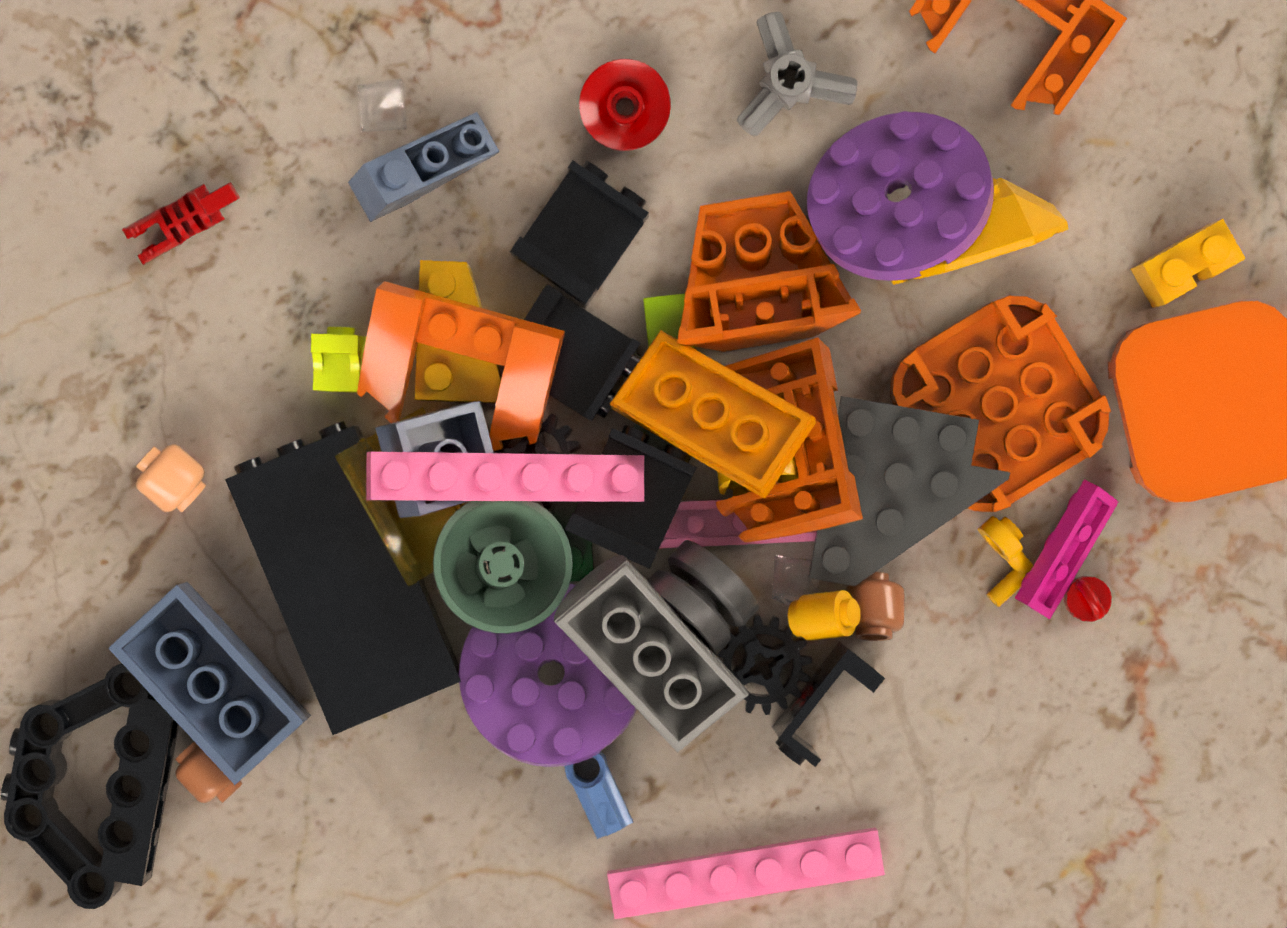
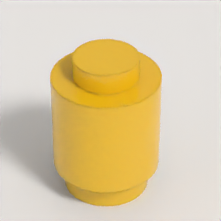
M846 590L804 594L798 600L792 601L788 608L790 630L796 637H803L808 641L851 636L855 627L860 622L859 605Z

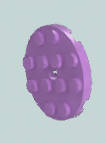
M903 111L866 121L845 133L832 144L820 159L811 177L807 194V211L812 229L822 249L842 268L859 276L875 280L912 279L920 277V271L931 268L943 261H946L948 265L975 242L985 227L991 213L994 183L984 150L974 136L965 128L938 115ZM905 185L911 190L908 198L900 202L888 200L887 194L904 188Z
M569 585L567 593L564 596V598L576 585ZM556 610L536 626L519 632L493 633L472 627L465 640L459 664V677L461 680L459 684L462 700L469 717L478 731L493 747L508 757L526 764L542 767L567 766L582 762L599 754L601 750L611 744L625 731L637 710L554 622ZM555 661L563 666L565 670L564 678L556 685H545L540 681L538 672L544 664Z

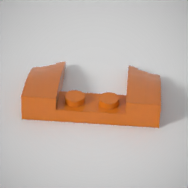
M916 0L909 13L911 17L918 13L922 15L933 36L932 39L925 42L931 52L934 54L937 52L972 0ZM1015 0L1060 32L1010 106L1016 110H1025L1026 101L1054 105L1053 114L1060 115L1127 18L1102 0Z
M384 281L376 288L363 352L357 394L363 397L368 392L389 410L385 418L390 423L400 421L418 343L504 366L489 434L493 451L503 448V440L525 436L528 437L530 444H535L538 440L565 331Z
M817 337L725 365V367L814 416L816 424L795 454L798 479L774 485L765 499L754 492H748L716 502L717 509L723 516L727 517L735 513L748 529L738 535L743 542L748 543L807 533L862 520L855 476L848 469L834 392L838 391L830 349Z

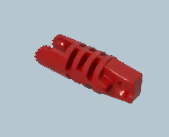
M231 182L209 193L205 184H202L175 202L161 207L128 225L122 231L127 239L131 237L136 238L145 233L149 227L156 223L159 224L167 239L146 247L137 255L141 263L145 265L181 245L190 237L225 220L220 209L238 200L240 196Z

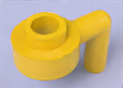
M991 516L978 528V531L984 540L1013 568L1010 573L986 594L997 607H1000L1021 587L1023 578L1031 571L1034 565L1022 552L1023 546L1019 540L1023 537V534L1018 527L1005 516L1000 521Z

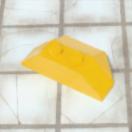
M993 178L994 198L991 213L985 227L975 242L948 265L946 261H943L931 268L920 271L921 276L913 279L950 272L1035 245L1052 237L1054 234L1068 230L1067 220L1053 204L1003 178ZM908 279L893 280L891 283L895 285L906 282Z

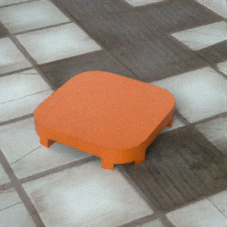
M1010 295L985 305L911 350L898 362L891 377L890 398L893 405L979 420L971 465L1010 472L1009 480L967 508L971 511L997 512L1011 507L1010 504L1084 459L1091 458L1103 447L1102 443L1108 432L1109 412H1111L1106 395H1101L1055 320L1057 315L1046 303L1042 304L1027 296Z
M1239 301L1143 324L1126 332V335L1116 344L1111 360L1108 361V379L1113 380L1133 467L1129 468L1137 484H1140L1152 496L1166 502H1193L1282 481L1287 478V318L1275 307L1260 301Z

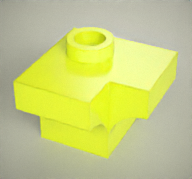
M327 327V334L311 333L314 391L357 393L366 336L355 335V328Z

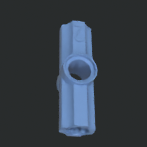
M602 751L593 756L600 767L599 773L594 778L583 779L579 777L574 770V764L564 766L566 777L571 785H573L597 839L615 833L633 823L629 810L608 767L606 756Z

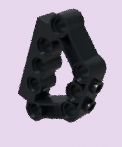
M122 663L112 667L106 674L105 679L63 700H49L34 706L24 714L20 728H15L11 736L9 754L14 756L12 773L6 774L1 789V800L6 801L4 824L7 831L15 839L26 841L67 885V891L71 900L77 906L84 909H96L103 906L118 893L122 883L143 886L152 878L179 724L142 684L137 695H131L124 690L122 678L126 672L130 671ZM123 706L129 707L127 724L117 732L114 739V749L120 758L119 768L109 777L106 784V795L112 803L110 816L100 824L98 829V841L104 849L102 856L59 810L53 794L55 785L60 783L67 772V761L61 753L63 740L67 739L74 730ZM44 713L52 715L57 720L58 731L55 736L46 734L40 726V720ZM133 730L143 731L148 736L149 748L147 752H140L132 747L130 735ZM35 759H41L48 764L50 776L47 781L40 780L34 775L32 764ZM124 775H131L139 780L141 785L139 797H132L123 790L122 780ZM26 804L34 805L40 810L42 814L40 825L30 824L26 820L24 815ZM116 821H124L131 826L133 830L131 841L125 842L116 836L114 832ZM88 872H95L103 877L105 882L103 892L93 891L86 882Z

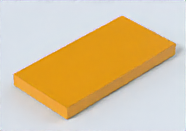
M660 330L610 402V406L615 412L764 499L816 424L814 416L688 345L677 344L676 338Z

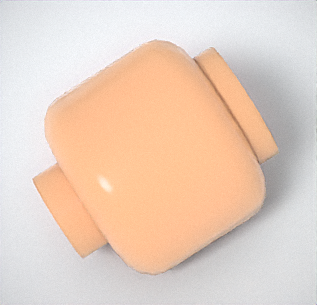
M171 444L162 451L154 446L136 465L142 472L136 482L137 489L163 512H171L176 508L183 512L206 487V484L201 481L205 473L202 465L176 444Z

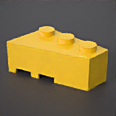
M420 260L419 291L482 308L471 267L467 262ZM418 343L416 350L415 400L464 403L480 401L481 403L496 404L502 379L499 365Z

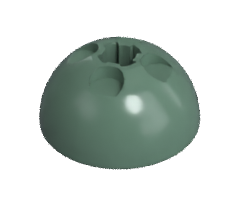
M470 501L457 510L444 525L436 542L433 558L436 585L446 605L465 623L480 630L493 633L523 631L536 626L549 617L557 609L567 593L573 567L571 547L564 529L547 509L535 501ZM484 561L488 562V569L490 571V574H488L486 563H484ZM508 575L510 576V579H509L508 577L505 578V579H498V578L506 577V576H508Z

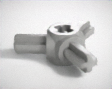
M771 12L757 19V26L769 60L763 63L766 75L759 82L763 89L737 118V122L743 130L754 137L758 136L783 107L790 110L796 102L808 104L810 97L847 105L853 103L857 92V80L852 77L816 70L817 63L806 61L802 50H794L784 17L780 12ZM787 69L797 72L795 79L801 78V82H795L792 89L783 86L784 79L778 80V76H784Z

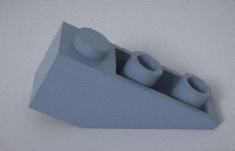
M478 112L363 164L348 183L369 221L372 222L412 203L497 155L500 151Z

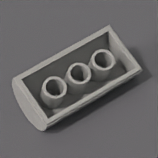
M623 555L610 558L587 574L567 594L555 612L554 622L677 753L749 695L748 690Z

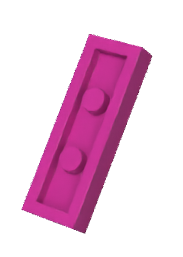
M1084 479L1077 492L1071 496L1067 509L1055 530L1047 537L1044 549L1031 571L1023 578L1021 588L1015 599L1044 617L1051 619L1119 501L1099 486Z

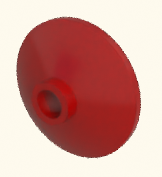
M633 59L612 60L599 66L585 81L579 98L580 116L587 132L601 145L617 151L641 149L656 140L665 129L671 110L670 94L663 78L649 65ZM629 100L634 106L633 112L626 116L619 114L616 110L618 102Z

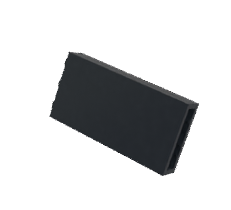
M344 421L320 430L321 439L306 446L303 440L299 439L277 448L279 457L262 463L259 456L234 466L237 475L225 479L332 735L461 682L458 661L390 500H366V461L369 449L359 426L347 428Z

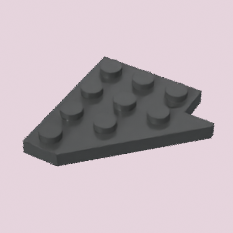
M841 396L838 418L848 469L855 476L863 519L817 530L809 578L856 586L1009 480L1010 472L971 465L979 420Z

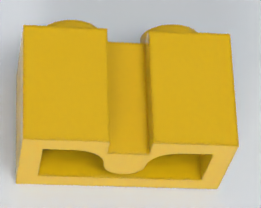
M1220 219L1204 226L1131 268V271L1152 308L1166 305L1197 287L1192 277L1196 274L1199 281L1215 277L1246 258L1224 219Z

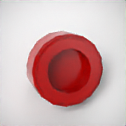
M1081 576L1072 581L1064 595V604L1067 611L1073 617L1081 621L1093 622L1104 618L1112 604V595L1104 581L1093 576Z

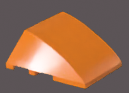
M791 191L700 206L677 344L726 352L811 338L861 313L854 298H851L839 278L840 274L835 265L830 263L820 246L809 221Z

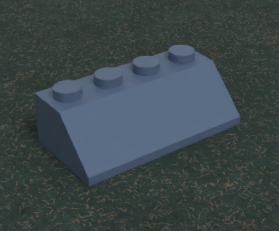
M188 582L176 585L108 648L234 785L311 716Z

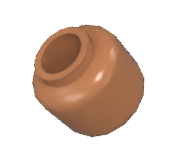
M875 572L856 586L848 585L846 591L857 601L860 608V622L854 630L856 638L867 641L891 640L893 633L901 630L904 626L905 593L903 587L893 581H889V574L884 572Z
M195 742L189 745L175 759L180 764L175 772L177 779L201 803L210 802L215 797L223 803L243 784L239 781L234 785Z

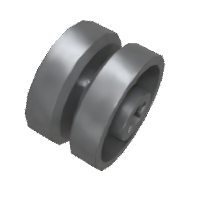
M685 540L667 559L671 573L657 570L647 581L717 656L732 639L728 624L736 627L744 626L759 609L758 601L750 589L726 564L697 543Z

